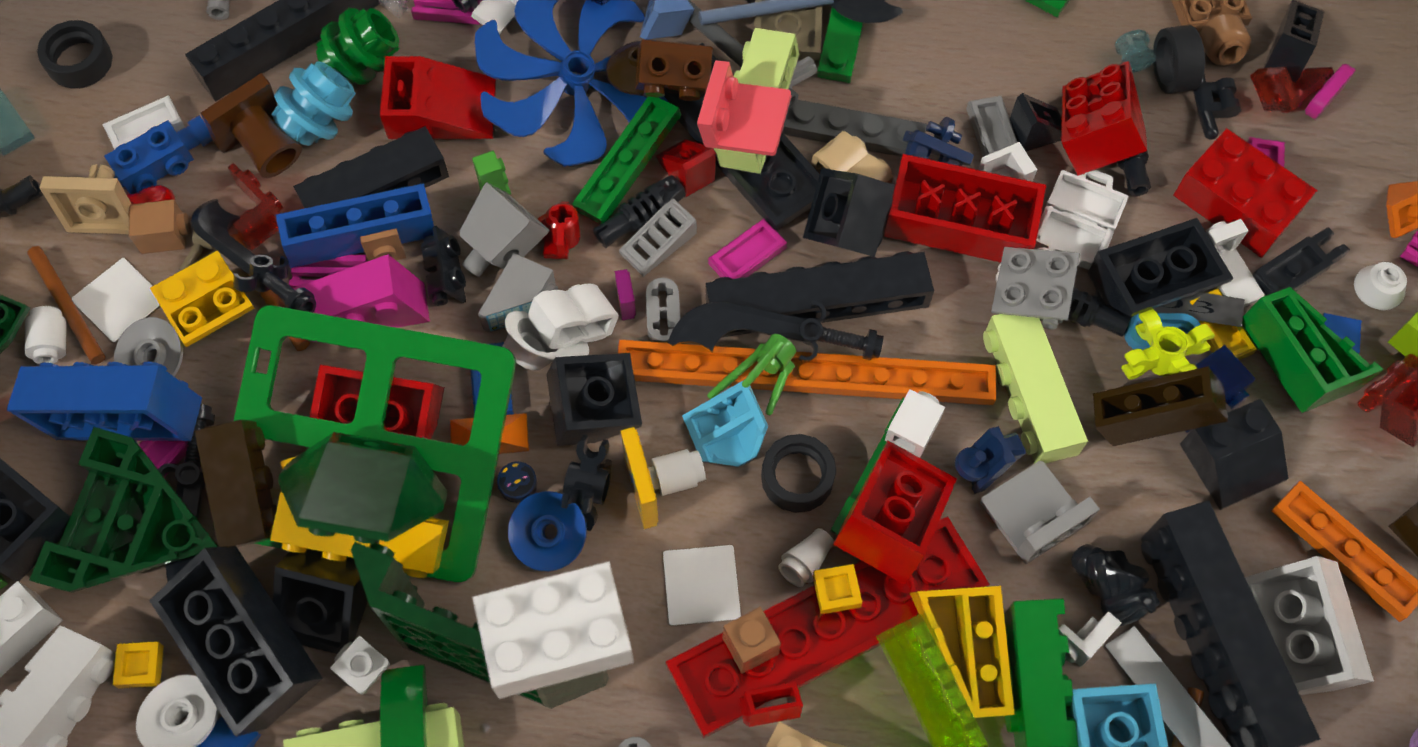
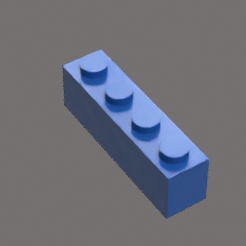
M424 183L276 214L282 247L289 261L290 268L362 253L364 249L360 240L361 236L391 229H397L402 244L434 235V224Z

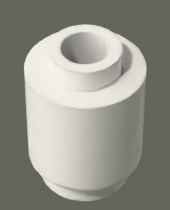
M51 306L35 307L30 310L29 316L25 319V355L33 359L37 364L43 362L54 364L66 355V319L62 317V311L58 308Z
M688 449L652 458V467H648L654 490L659 489L661 496L697 487V482L706 480L703 462L698 450L689 452Z

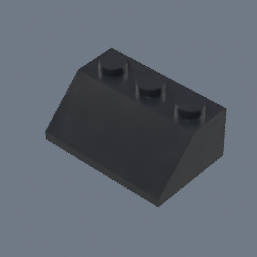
M1198 218L1097 252L1087 273L1104 304L1130 317L1233 280V276Z

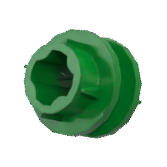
M348 8L339 15V22L331 21L322 28L321 40L316 44L318 47L316 55L318 61L331 66L351 83L367 85L376 77V71L384 72L385 56H394L393 54L400 49L398 47L399 38L392 23L380 11L374 8H369L367 11L364 8L362 10Z

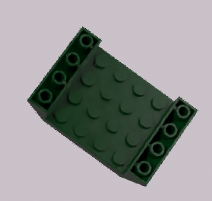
M354 542L351 552L369 605L401 646L491 684L478 623L475 622L471 628L457 622L459 617L447 609L434 606L432 611L424 609L425 603L417 592L418 588L410 582L411 577L402 570L403 565L395 559L394 551L379 543L370 544L367 547ZM607 670L517 695L552 709L606 686L609 677Z

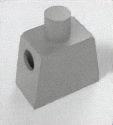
M486 182L460 229V236L473 248L462 265L478 277L482 275L490 263L504 269L513 253L525 257L549 232V229L507 192Z

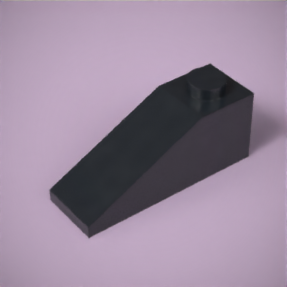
M1292 0L1269 51L1263 70L1268 71L1269 75L1277 80H1290L1296 83L1317 46L1324 11Z

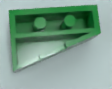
M1291 287L1261 297L1243 316L1242 325L1300 412L1304 413L1360 390L1384 369L1375 361L1369 364L1352 349L1355 343L1347 336L1343 339L1339 338L1324 324L1327 319Z

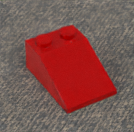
M887 441L833 545L905 585L928 550L957 478L896 444Z

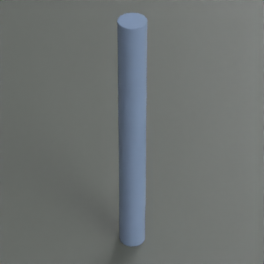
M766 0L699 11V20L701 25L828 5L833 4L834 0Z

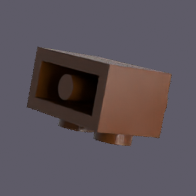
M642 39L637 51L635 90L644 91V95L648 97H664L665 93L679 94V99L700 100V96L705 97L711 77L713 47Z

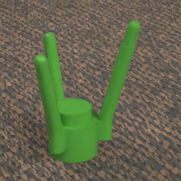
M772 334L765 344L761 343L753 354L719 382L707 394V397L712 399L757 361L758 364L742 382V386L744 388L749 387L763 370L770 374H776L779 371V377L765 411L767 415H772L786 380L795 367L791 361L796 354L795 346L784 336Z

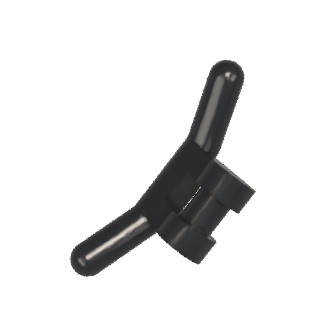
M1204 73L1202 83L1196 90H1193L1204 136L1209 140L1217 138L1219 134L1214 118H1232L1241 112L1240 101L1234 96L1237 88L1233 78H1222L1216 82H1206ZM1213 98H1220L1221 102H1214Z

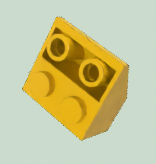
M218 250L150 287V290L185 347L192 345L255 309L245 292L234 288L233 274Z

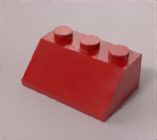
M320 364L310 417L344 424L351 423L355 418L364 372ZM393 377L384 421L385 429L393 433L431 439L438 425L445 387L433 383Z

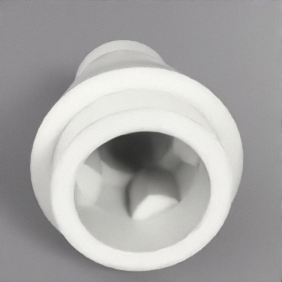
M817 528L810 536L784 553L781 557L782 562L778 566L783 577L797 587H803L806 583H812L813 571L820 569L826 555L833 547V538L826 531Z

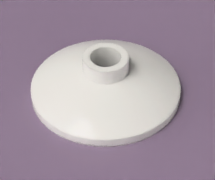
M178 675L160 683L147 695L137 714L136 733L144 747H197L213 730L219 710L196 675ZM188 716L186 720L182 724H180L181 720L184 717Z

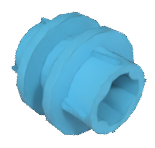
M316 61L315 64L311 63L306 70L294 68L289 78L295 89L283 86L279 87L275 92L274 97L278 105L271 114L274 116L275 123L295 141L307 146L312 145L314 142L317 143L320 138L333 139L337 135L338 128L332 119L348 121L352 116L353 110L349 103L356 94L353 86L338 71L320 61Z

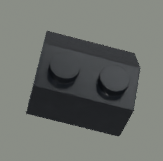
M821 168L803 238L875 257L877 248L882 242V230L887 212L892 206V194L895 185L857 173Z
M630 353L555 357L546 376L557 446L576 445L583 435H588L587 444L596 443L621 434V430L632 427L637 429L642 426Z
M1261 398L1228 412V422L1192 429L1180 443V446L1219 510L1225 509L1289 479L1282 431Z
M307 548L306 553L289 552L275 566L273 603L301 645L338 654L347 643L354 642L368 602L354 558L347 557L346 561L329 560L322 557L323 551Z

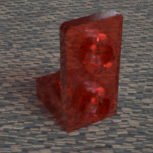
M1287 67L1259 68L1250 77L1264 111L1288 113L1298 109L1302 105L1303 100L1310 94L1320 90L1324 86V82L1333 76L1334 71L1332 67L1306 68L1302 71L1296 83L1292 81Z
M232 163L227 168L236 184L257 204L253 209L244 212L233 225L243 242L251 250H254L279 231L276 214H281L280 211L283 209V206L273 193L269 191L264 194L259 189L261 184L250 170L247 169L242 172Z

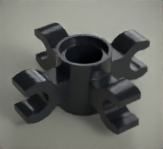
M583 435L576 447V453L581 463L572 461L568 467L564 480L561 507L566 509L569 504L576 503L587 519V531H591L598 518V513L593 503L603 505L610 485L612 460L607 459L605 463L600 464L609 452L610 445L608 440L604 439L599 447V451L593 452L587 446L588 435Z

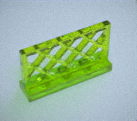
M921 614L876 636L932 747H989Z

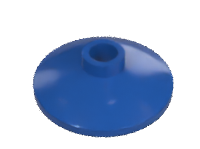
M543 491L528 496L515 508L509 521L508 539L513 553L524 565L534 570L555 571L568 566L579 556L586 541L587 525L582 510L576 503L569 504L566 509L562 508V494L558 492ZM553 524L557 529V534L553 539L549 540L545 536V529L548 525Z

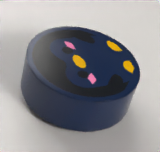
M516 461L505 465L500 470L497 477V485L501 495L506 500L520 503L536 492L537 478L530 465Z

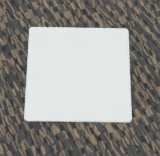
M121 258L71 298L74 304L112 342L119 340L122 333L131 324L146 318L160 306L150 290L152 285L125 258Z
M732 545L663 552L670 625L735 620L741 617L734 547Z

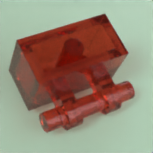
M1408 354L1401 361L1397 360L1387 368V374L1379 382H1372L1364 390L1365 395L1357 403L1365 412H1370L1377 405L1382 406L1380 428L1414 447L1418 444V358L1413 354Z

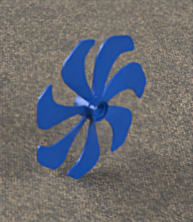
M518 0L514 13L516 21L522 30L539 46L561 62L528 56L509 48L500 38L496 20H490L475 32V52L477 64L486 75L491 78L508 81L559 76V78L541 91L516 102H505L491 96L487 92H482L481 109L483 116L508 134L516 137H527L533 135L545 124L557 106L562 94L566 92L574 96L575 102L572 130L566 141L556 146L545 148L543 151L544 155L564 167L589 163L600 159L606 151L607 142L600 122L586 95L591 86L611 101L622 112L629 123L647 99V97L621 92L611 84L594 79L595 72L607 71V63L611 56L594 64V60L590 56L601 36L613 25L619 22H644L645 16L632 0H586L580 14L578 50L570 51L556 28L553 18V7L558 0Z

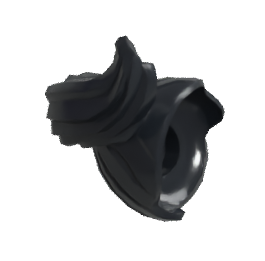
M1085 544L1074 552L1071 558L1072 566L1082 578L1089 592L1101 597L1103 616L1110 612L1121 622L1119 626H1125L1138 621L1148 612H1156V607L1160 605L1156 592L1151 588H1143L1149 581L1148 572L1140 566L1129 563L1124 551H1105L1098 546Z

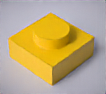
M854 564L813 571V580L821 614L861 608L862 599Z
M159 641L117 644L113 686L118 689L158 686L161 683L164 645Z

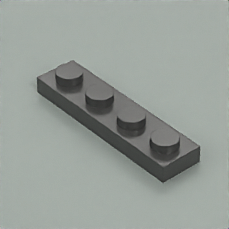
M797 99L796 103L788 108L783 134L829 143L838 134L845 131L852 136L859 137L864 142L868 151L902 157L908 146L907 142L902 141L906 130L913 133L919 130L925 133L927 124Z

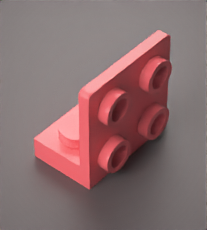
M715 60L697 121L704 146L761 155H776L792 97L791 91L789 89L738 83V79L733 76L730 62Z

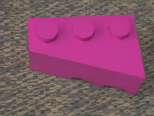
M389 254L293 288L295 290L306 288L313 293L316 301V308L313 313L395 328L430 322L425 283Z

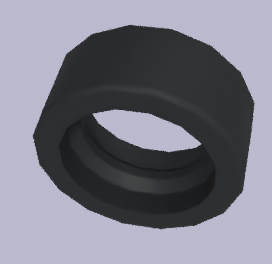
M68 20L56 24L45 32L39 41L37 49L39 61L48 75L58 85L67 88H84L95 84L106 75L111 67L113 58L110 46L101 31L93 24L82 20ZM79 43L94 45L90 55L80 63L69 66L57 64V60L62 52L70 46Z
M1192 25L1160 29L1156 35L1153 45L1154 73L1159 87L1166 94L1196 90L1202 83L1205 72L1204 46L1200 34Z
M804 434L787 435L775 441L765 454L761 471L763 489L770 501L781 509L794 513L811 511L822 505L831 494L837 472L835 458L829 448L815 437ZM800 453L814 459L819 464L822 475L817 487L809 493L802 494L789 492L781 487L776 479L775 471L777 464L783 457L789 454Z

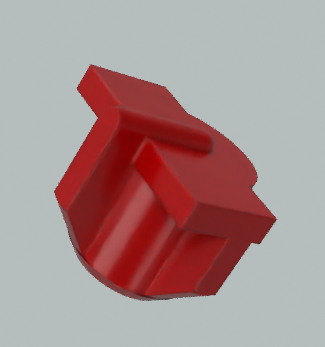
M563 201L551 206L544 215L537 218L549 229V232L541 239L545 240L544 258L568 259L569 249L574 248L580 241L578 212L569 202Z

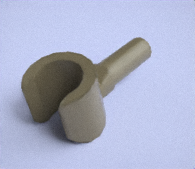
M193 231L192 242L194 245L179 270L194 264L204 248L216 249Z

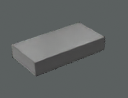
M1002 96L968 101L966 110L983 157L1018 143Z

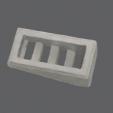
M671 199L619 249V254L644 277L697 234L696 219L675 199ZM662 228L671 235L668 239L660 232ZM652 238L660 247L656 249L647 240ZM638 247H641L650 256L647 260L636 251Z

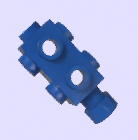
M199 115L188 121L187 127L176 132L169 120L160 125L150 128L147 132L128 143L118 146L104 157L115 173L114 178L118 179L121 186L125 187L130 194H135L144 188L156 186V181L168 174L176 176L186 171L188 163L194 160L189 150L200 144L204 147L213 141L205 122Z

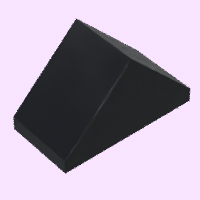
M1024 93L1019 95L1014 104L1010 122L1017 141L1021 143L1025 151L1061 141L1062 116L1058 109Z

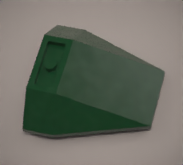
M333 432L289 461L280 472L278 479L280 488L298 527L309 528L310 533L318 536L329 537L334 536L336 533L353 536L355 541L364 544H377L380 541L388 542L440 513L444 509L448 493L415 446Z

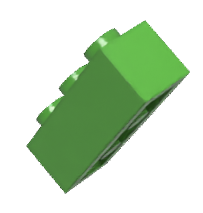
M494 150L472 158L480 191L485 183L488 182L509 195L511 194L502 158L497 159Z

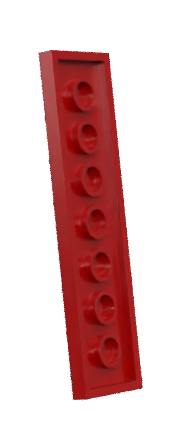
M947 516L939 521L924 558L905 585L863 561L854 564L862 599L861 608L821 614L815 585L763 611L781 642L779 654L747 672L741 673L722 638L723 632L666 661V667L703 739L743 718L740 696H744L745 691L796 682L799 689L921 624L922 620L910 593L988 587L990 585L949 517ZM778 699L753 704L755 709H759Z

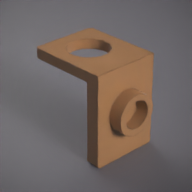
M397 229L360 237L368 261L387 254L396 261L406 258L404 246Z

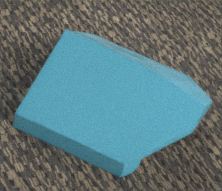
M743 381L682 415L695 448L699 451L703 462L739 467L750 462L759 454L768 424L751 386L744 388L742 386Z

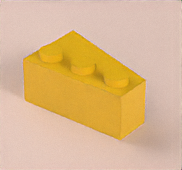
M1001 586L910 593L962 715L970 718L1014 715Z

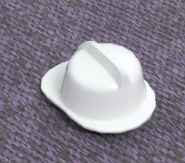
M512 311L506 316L505 326L508 335L502 347L509 349L514 354L516 363L526 369L540 370L551 364L555 357L584 356L589 354L588 344L583 341L566 348H549L528 319L527 312Z

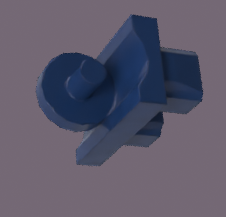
M945 117L940 124L932 121L927 124L926 131L933 133L934 137L919 130H916L914 133L906 130L902 141L908 143L905 152L907 155L928 159L930 153L939 156V162L958 166L970 165L974 154L948 144L949 141L958 144L962 138V134L954 131L955 120L949 117Z
M999 426L988 429L971 447L961 450L955 458V467L962 478L972 481V490L976 494L985 491L1016 460L1020 459L1026 453V450L1017 433L1003 436Z

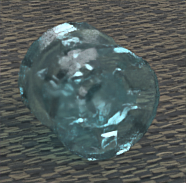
M1144 30L1127 32L1120 36L1114 44L1117 54L1122 56L1121 63L1129 61L1132 73L1145 70L1156 60L1155 52L1149 49L1148 46L1150 38Z

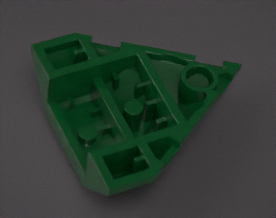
M93 427L78 465L88 470L89 474L59 545L45 541L29 581L73 593L197 555L204 548L218 546L132 437Z

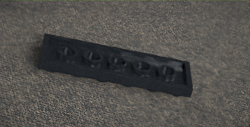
M712 54L711 73H712V70H713V66H714L715 60H717V58H716L713 54ZM665 93L664 97H658L679 107L681 116L678 121L697 143L704 145L697 125L704 97L700 96V100L697 101L679 99V94ZM783 132L776 155L766 156L761 174L720 167L716 156L715 164L759 215L776 231L811 209L820 174Z

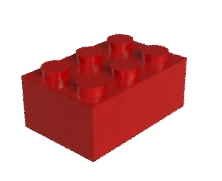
M1226 128L1186 172L1173 196L1213 224L1222 221L1228 224L1242 219L1249 231L1240 243L1262 258L1302 212L1318 190Z

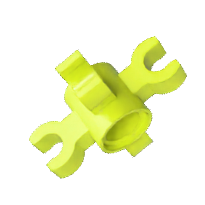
M1154 309L1138 315L1143 323L1136 325L1135 329L1138 335L1143 340H1146L1151 347L1143 350L1134 349L1125 354L1124 357L1128 364L1122 365L1121 369L1129 380L1142 376L1148 370L1164 377L1198 369L1195 365L1190 364L1185 356L1191 354L1198 355L1210 350L1211 346L1207 340L1214 338L1215 334L1207 324H1201L1185 333L1176 327H1163L1161 319Z

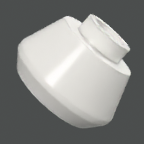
M1381 262L1366 266L1355 277L1354 288L1356 294L1369 307L1378 310H1390L1397 307L1405 297L1406 275L1400 267L1393 263Z

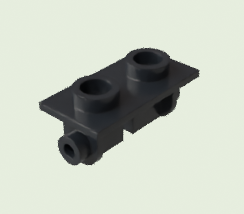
M433 226L434 235L426 236L421 244L424 269L428 272L437 269L436 272L426 276L428 297L436 306L447 304L448 298L451 297L465 303L464 287L466 286V279L460 267L459 255L461 249L459 243L454 236L447 234L437 226Z

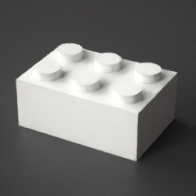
M609 562L473 597L491 686L499 699L634 663Z

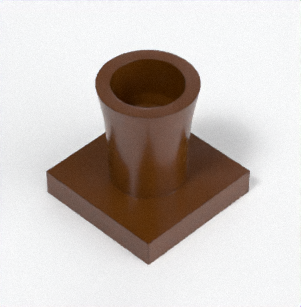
M262 73L201 112V116L218 149L224 154L241 143L263 178H271L281 174L292 166L301 154V145L282 131L273 121L274 116L271 114L277 107V102L271 84Z

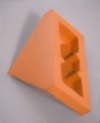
M1418 181L1389 184L1386 207L1390 237L1398 238L1418 228Z
M527 413L506 415L499 454L529 451ZM474 418L450 420L452 444L465 445L469 442Z

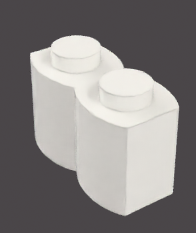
M578 284L572 286L567 291L551 290L539 293L533 298L527 317L549 348L561 349L572 346L580 341L593 342L608 337L612 334L619 315L597 285Z

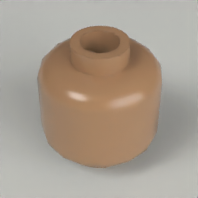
M1222 14L1210 19L1200 32L1204 51L1209 60L1216 65H1231L1239 62L1251 47V37L1245 25L1234 14Z

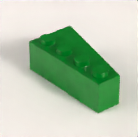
M1064 598L1013 601L1004 613L1014 715L1005 716V723L1008 733H1013L1015 747H1078L1076 720L1066 715V709H1070L1072 705V679H1069L1062 672V667L1065 664V653H1069L1068 636L1061 635L1058 630L1057 615L1065 614Z

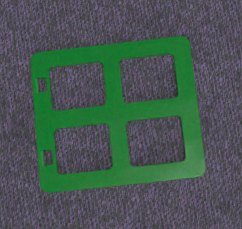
M268 305L261 308L255 316L234 421H256L257 426L261 428L264 434L265 441L273 440L310 448L333 432L415 446L433 471L459 476L461 486L449 546L442 552L439 568L433 574L427 573V577L452 582H464L472 578L477 569L516 368V358L509 349L501 346ZM294 337L365 351L367 358L355 418L351 423L344 424L272 409L270 404L282 344L286 338ZM260 349L271 351L267 374L256 373ZM409 358L480 372L481 384L471 435L467 444H452L393 433L385 429L384 421L398 359ZM266 540L254 543L282 549V543Z

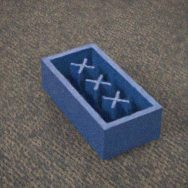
M146 361L142 365L109 362L107 366H93L83 362H75L73 366H59L43 362L39 366H20L7 411L55 440H88L93 427L132 437L135 441H191L202 397L191 390L187 382L175 378L167 372V368L164 365L156 362Z

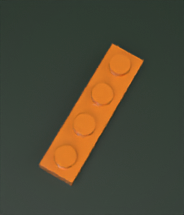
M1302 481L1294 485L1271 510L1272 513L1323 557L1338 562L1339 569L1345 576L1399 622L1406 619L1418 606V580Z

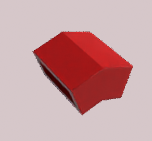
M796 682L747 690L744 692V696H740L743 723L748 727L801 717L803 703ZM784 697L787 699L785 704L755 709L753 704Z

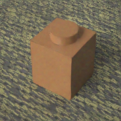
M175 200L130 204L129 237L141 254L186 249V235H189L191 232L190 220L187 213H182Z
M761 606L723 626L722 638L742 674L779 654L781 642Z

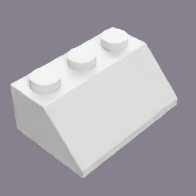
M1316 556L1245 577L1300 695L1335 691L1374 682L1338 562Z

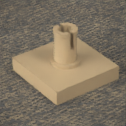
M97 164L92 165L88 178L43 176L39 189L67 232L129 234V209L131 202L119 180L114 178L115 173L112 168L106 165H100V168Z

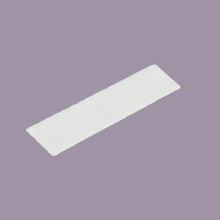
M1135 626L1105 645L1135 685L1156 684L1162 718L1184 747H1231Z

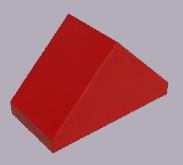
M685 139L656 155L658 162L669 176L673 175L684 186L685 197L715 181L716 153L713 148Z

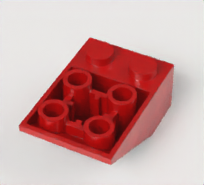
M385 56L380 118L387 138L398 139L409 131H416L426 126L433 139H493L494 124L483 116L481 93L487 92L495 97L496 78L422 56Z
M1129 61L1119 65L1111 64L1098 73L1085 78H1075L1067 85L1062 86L1061 143L1078 176L1147 151L1146 129Z

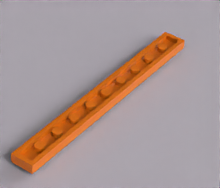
M620 339L618 354L630 353L635 381L716 387L719 382L756 350L752 348L715 346L712 353L702 345L677 344L672 346L664 342ZM796 351V354L791 359L795 367L789 374L782 390L787 392L902 399L906 397L910 389L916 393L919 391L927 392L936 397L939 402L993 406L996 401V365L872 357L871 360L863 359V356L818 353L812 361L802 362L799 360L801 355L809 357L813 353ZM756 361L750 368H748L742 375H740L734 382H732L728 386V388H731L732 386L745 380V378L758 364V362ZM763 370L751 383V388L773 391L780 372L777 371L776 374H770Z

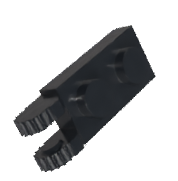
M1328 227L1313 237H1306L1257 269L1252 275L1266 296L1288 287L1296 291L1327 271L1334 263L1343 258L1350 249L1345 244H1342L1326 254L1319 246L1326 244L1334 234Z

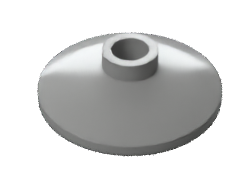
M157 317L143 318L131 324L120 336L114 352V362L126 365H142L146 361L156 362L164 365L167 368V372L175 376L183 359V342L170 322Z

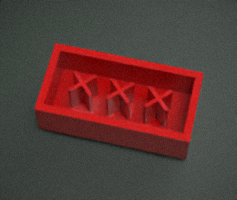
M903 154L884 237L1001 262L1004 247L1035 248L1046 185Z

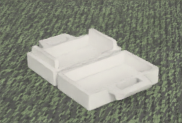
M1061 170L1041 216L1035 248L1045 247L1050 251L1080 253L1078 266L1089 270L1097 252L1108 248L1129 196L1113 190V176L1093 170L1077 176ZM1088 177V178L1093 179V180H1095V181H1098V182H1100V183L1106 184V186H1103V185H1101V184L1095 183V182L1090 181V180L1085 179V178Z

